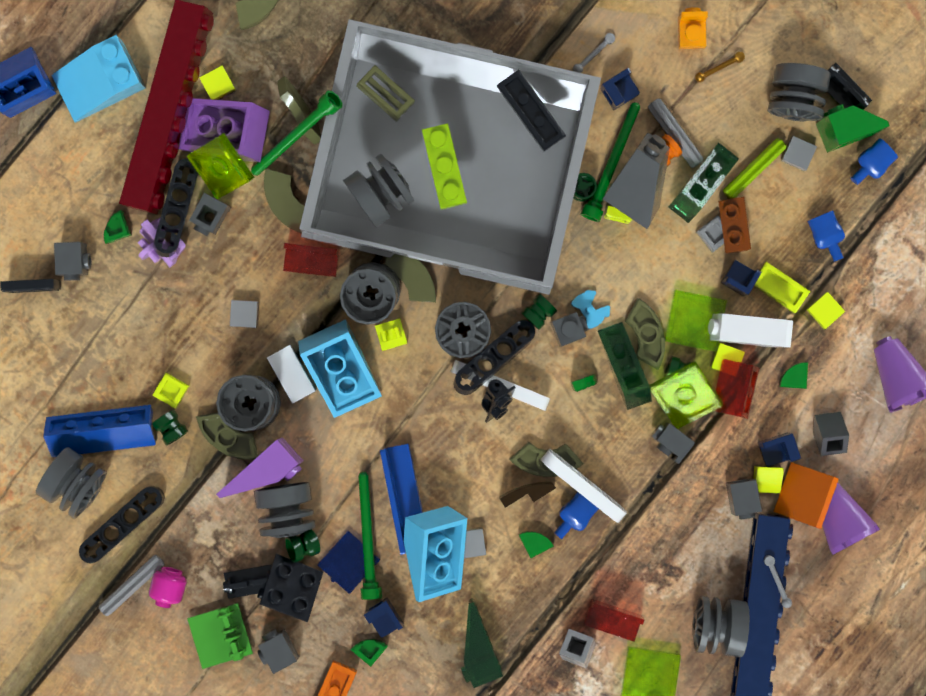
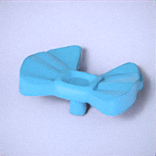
M591 290L578 295L571 302V306L579 309L586 318L588 329L598 326L602 323L604 317L607 318L610 315L609 305L595 310L591 303L596 295V291Z

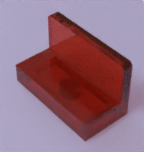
M284 243V249L286 250L284 272L328 277L337 276L339 251L337 249Z
M724 359L711 409L716 412L748 419L760 368Z
M591 599L583 624L635 642L640 624L643 625L645 619L640 614Z

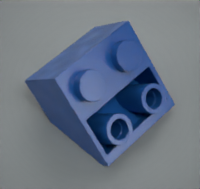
M32 47L0 63V112L7 117L12 118L57 94Z

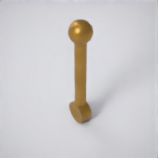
M737 52L733 58L704 73L698 72L695 75V80L701 83L709 75L735 62L741 63L745 59L744 53Z

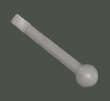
M606 34L604 41L580 64L573 66V71L582 73L583 67L607 44L614 43V34Z
M767 555L763 561L765 565L769 566L783 599L782 606L790 608L792 600L787 597L775 569V559L771 555Z

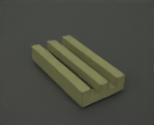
M376 65L367 72L356 86L396 122L415 102L410 95ZM375 75L377 78H379L405 103L402 105L385 88H383L378 82H376L372 78V76ZM368 82L375 90H377L384 98H386L394 107H396V108L398 109V111H396L395 109H393L386 101H384L377 93H375V92H374L368 85H366L365 83Z

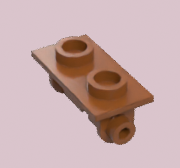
M739 197L718 201L725 253L750 250L751 242L745 198Z

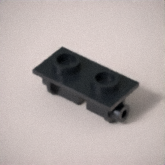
M834 63L828 69L831 77L827 92L839 105L843 104L844 108L855 106L864 110L870 104L872 99L837 63Z
M494 379L489 382L487 392L481 402L482 408L488 414L485 419L486 423L493 418L498 420L508 412L507 407L513 400L512 395L515 391V386L507 389L500 380Z
M272 564L224 572L225 582H223V589L225 593L227 592L228 599L258 594L260 588H265Z

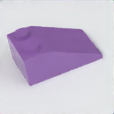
M193 98L190 107L186 111V125L181 133L179 150L239 161L260 162L270 111L252 102Z
M284 438L277 439L216 495L219 498L277 483L284 478L286 481H289L302 470L299 465L304 460Z

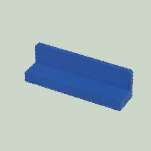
M151 405L46 417L43 437L52 457H57L67 447L79 454L154 446L156 438L152 429L153 410Z
M409 443L380 450L401 555L406 554L404 546L405 517L423 513Z

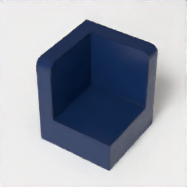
M629 68L604 82L600 87L613 111L640 94V91L630 77L631 70Z
M734 260L721 284L741 296H746L750 294L762 272L758 269L752 270Z
M787 432L758 442L764 463L768 467L785 461L793 462L801 459L793 433Z
M388 597L364 612V617L368 623L373 624L382 638L396 629H402L404 626L403 621Z

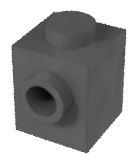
M54 243L55 275L64 276V281H78L80 276L88 275V269H91L92 259L90 253H87L86 243Z
M577 312L550 322L559 347L585 338V331L589 330L584 316L579 317Z
M841 412L814 415L813 435L820 455L827 456L847 453L849 433Z
M749 478L726 482L732 515L739 516V519H750L755 517V513L762 512L757 480Z
M273 629L262 636L263 641L258 645L260 650L257 652L260 660L264 665H269L273 674L297 662L300 657L285 629L280 632Z

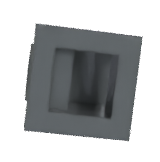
M204 193L189 221L196 224L193 228L194 230L205 236H208L210 232L216 235L231 207ZM208 213H214L215 215L212 222L206 220Z
M667 422L664 426L660 424L651 435L659 443L657 448L668 457L671 453L674 454L672 460L678 464L695 444L690 438Z

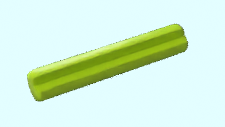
M776 138L723 189L725 196L729 199L736 198L786 149V144L780 138Z

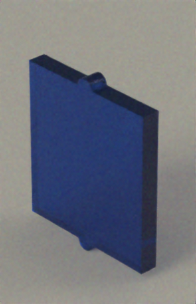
M348 530L318 563V566L331 577V582H336L349 594L364 579L365 571L363 543ZM374 554V562L376 565L380 561V558Z

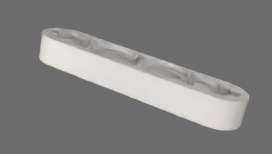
M455 360L450 372L457 374L466 364ZM473 372L468 379L472 380V378L476 376L475 373ZM494 375L483 384V386L488 387L491 380L497 379L507 389L515 386L513 398L546 411L550 401L548 397Z
M549 449L540 459L550 470L615 522L619 523L627 514V511L619 503L553 450Z

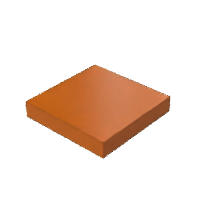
M791 462L773 512L821 529L839 478Z

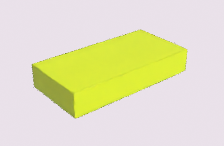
M765 262L760 269L762 273L754 287L792 313H796L810 291L770 263Z

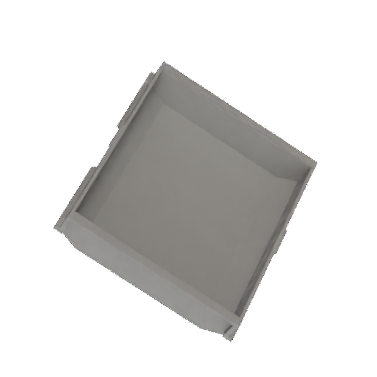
M349 19L332 91L341 99L342 108L334 115H329L325 118L299 228L302 231L301 237L391 258L394 254L457 268L461 275L550 295L601 78L493 53L492 50L468 44L449 43ZM374 65L415 100L414 104L407 109V112L397 122L356 87L357 83ZM518 69L566 134L565 138L545 152L542 151L496 87L497 84ZM375 75L372 76V78L376 82H378L383 88H385L402 105L405 103L379 78H377ZM368 82L365 83V84L368 85L375 93H377L384 101H386L393 109H395L396 111H398V109H397L396 107H394L386 98H384V97H383L377 90H375ZM448 123L467 204L441 210L422 129ZM382 154L402 174L409 185L414 201L408 205L400 195L397 200L403 209L399 211L391 203L386 205L391 218L376 228L343 180L357 170L366 178L370 177L371 174L367 163L370 161L377 171L380 170L382 167L376 160V156Z

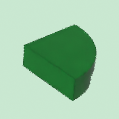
M122 210L114 213L108 221L104 230L105 244L132 236Z
M798 363L790 367L782 375L779 387L807 389L808 363Z
M592 374L570 383L573 391L578 392L596 385L598 381L596 375Z
M526 531L518 534L530 558L554 547L552 542L540 533Z
M366 639L356 643L351 648V651L371 667L388 647V644L377 639Z

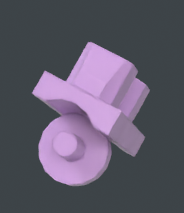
M160 218L149 222L147 219L141 224L142 228L139 231L144 237L138 242L143 249L139 253V257L142 260L150 257L154 263L162 258L170 268L176 264L178 256L185 250L186 245L180 239L174 255L160 258L153 248ZM165 239L163 242H159L162 244V248L166 250L169 246H173L169 242L167 243Z

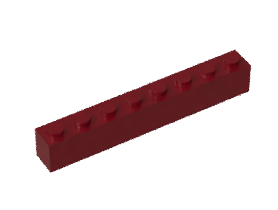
M175 0L120 197L119 204L155 215H158L159 209L164 205V191L166 184L169 183L172 176L171 165L173 159L178 154L179 136L185 129V115L187 108L190 107L193 100L192 89L194 82L199 78L200 60L206 53L208 31H211L214 24L213 13L205 6L181 0Z

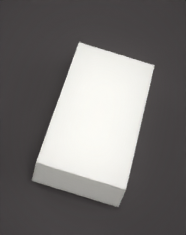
M291 345L267 357L292 404L316 391Z

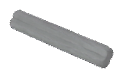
M660 98L654 100L648 106L649 111L665 133L671 136L679 145L683 153L681 155L691 168L696 167L704 160L703 156Z
M157 555L150 558L99 605L100 611L105 616L111 615L145 584L156 571H159L164 566L163 560Z

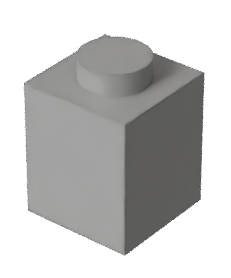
M568 629L559 654L563 660L587 669L596 642L590 636Z

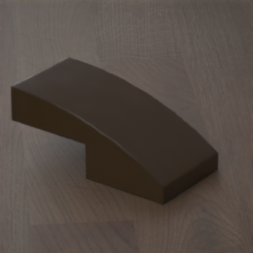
M552 482L532 483L515 488L499 498L506 508L526 494L535 502L556 489Z

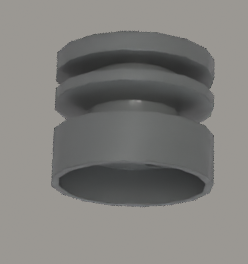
M777 64L774 68L772 84L782 90L771 92L769 98L774 102L768 104L767 111L772 115L791 121L822 120L825 111L821 107L826 105V100L815 94H822L828 91L831 73L824 68L808 64Z
M382 154L376 156V160L382 167L380 170L377 171L370 161L367 163L371 174L370 177L366 178L357 170L343 180L376 228L391 218L386 205L391 203L397 210L401 211L403 209L397 200L400 195L408 205L414 201L409 185L402 174Z
M378 262L363 263L355 268L342 284L340 292L342 308L347 316L358 323L366 325L379 323L390 315L399 301L401 293L400 280L394 270L385 264ZM370 285L373 289H378V292L375 294V296L373 292H367Z
M468 302L453 303L444 308L437 318L435 325L436 339L440 347L450 356L470 358L480 353L488 344L491 334L490 321L486 313L475 304ZM459 323H464L465 326H470L471 328L465 338L461 334L456 335L455 330L459 329Z
M240 375L232 377L223 384L218 392L216 405L218 415L226 425L234 430L254 431L266 428L275 421L280 412L281 399L279 391L268 379L255 375ZM250 398L256 399L257 403L253 405L254 408L247 406V403L250 402Z
M67 447L54 459L42 476L36 488V494L49 503H54L62 496L59 509L66 511L70 507L68 515L75 519L96 499L107 472L102 468L94 472L96 464L93 462L81 470L80 468L84 460L83 456Z
M309 482L279 485L254 491L256 508L269 509V514L258 518V523H271V526L259 529L260 536L290 537L302 534L316 527L315 520L303 521L302 518L314 514V510L301 509L300 505L312 500Z
M700 596L692 622L694 650L703 653L707 646L708 653L714 654L718 644L721 643L723 655L742 657L747 647L750 615L748 602L728 599L724 610H722L719 598L714 597L710 604L708 596Z

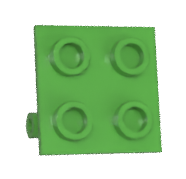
M238 603L187 618L202 669L231 660L238 661L243 659L244 656L253 654Z

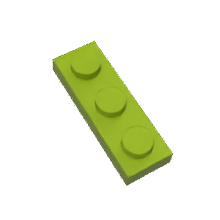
M448 123L422 129L440 209L443 210L467 204Z

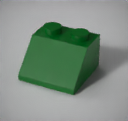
M843 104L829 109L827 113H824L823 119L816 123L827 153L873 136L890 126L889 122L883 118L855 106L844 108Z

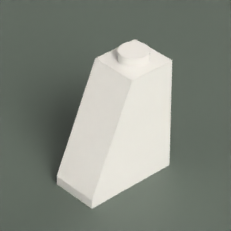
M713 314L708 324L710 340L763 347H791L792 320Z

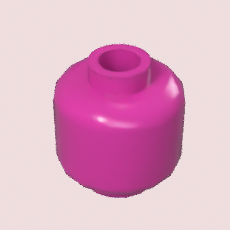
M162 567L161 570L153 574L148 594L152 599L156 600L155 605L171 608V604H178L182 601L187 580L182 575L183 572L181 570Z

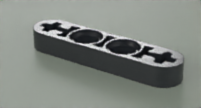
M191 159L179 160L174 168L153 244L154 251L161 257L174 255L178 248L199 170L197 164ZM188 167L190 168V173L188 174L186 184L181 183L183 175L181 170ZM175 190H182L186 193L187 199L178 202L173 199L172 193ZM168 214H176L180 218V223L176 226H170L166 223L165 217ZM166 232L172 233L169 244L173 246H169L166 250L162 248V244L159 242H163Z
M520 320L507 329L457 372L453 382L455 390L462 395H470L532 342L535 336L533 324L526 320ZM526 330L528 332L527 335L521 336L515 343L513 339L516 338L518 332ZM499 344H507L511 348V353L502 355L498 352L497 346ZM484 359L488 360L492 364V369L490 371H482L478 366V362ZM474 372L476 376L472 378L470 386L468 384L463 386L461 384L462 378L468 379Z
M149 486L140 491L81 544L79 548L81 559L86 563H95L101 560L161 507L165 499L163 491L156 486ZM147 492L149 494L155 492L157 494L155 498L157 503L155 505L152 502L145 506L144 509L148 511L145 514L143 508L136 504V501L138 500L139 504H142L148 499ZM129 508L135 509L139 514V518L135 523H129L125 519V512ZM109 526H114L119 531V536L114 541L107 539L105 536V531ZM101 540L105 545L100 546L96 550L97 557L95 555L89 557L87 555L89 551L87 546L92 547Z

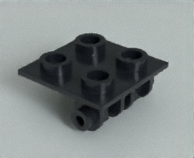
M275 554L265 588H260L257 598L261 599L259 605L308 622L323 572Z

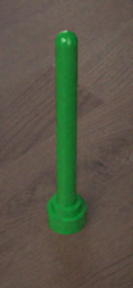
M326 91L319 98L318 107L261 158V161L251 168V173L255 176L260 175L322 117L334 115L341 109L342 101L339 96L333 91Z
M633 102L629 107L592 200H589L582 208L580 215L586 219L600 222L604 213L602 211L603 206L601 205L603 197L606 194L640 110V105L637 102Z
M362 471L358 475L365 582H363V587L360 588L362 600L382 598V588L375 577L369 475L367 472Z

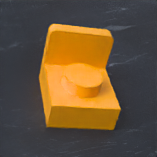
M692 7L686 8L685 12H681L678 17L679 49H702L706 47V19L708 18V11H701V8Z

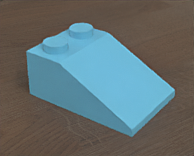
M117 35L92 46L52 74L53 80L75 123L146 88L124 42Z
M346 319L298 341L300 356L334 418L382 396Z
M449 506L405 517L404 546L415 599L418 602L461 589L468 518Z

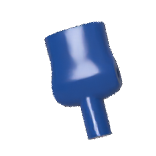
M879 138L871 147L858 156L861 168L850 179L856 185H859L868 175L878 179L898 159V155L883 139Z
M832 210L808 220L807 222L817 248H828L834 262L844 258L838 243L844 240L845 233L837 221L834 211Z
M577 491L573 498L560 509L559 515L563 522L554 533L560 539H563L571 528L577 531L584 530L599 508Z

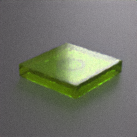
M222 133L187 155V158L217 200L255 178L225 133Z
M674 290L665 342L717 352L719 341L710 340L708 324L713 314H725L727 300Z
M696 361L649 385V390L677 429L723 407L722 400Z
M628 646L621 696H675L681 655Z

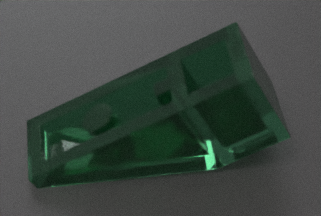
M718 143L679 191L668 208L689 223L704 207L739 158Z
M623 322L598 330V335L626 409L629 410L652 402L650 386Z
M474 598L468 601L464 650L465 666L461 668L466 683L471 681L473 688L503 677V671Z

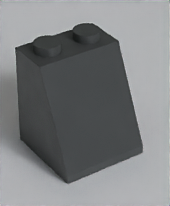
M647 133L603 197V200L646 229L650 226L661 204L670 149L664 139L658 135Z

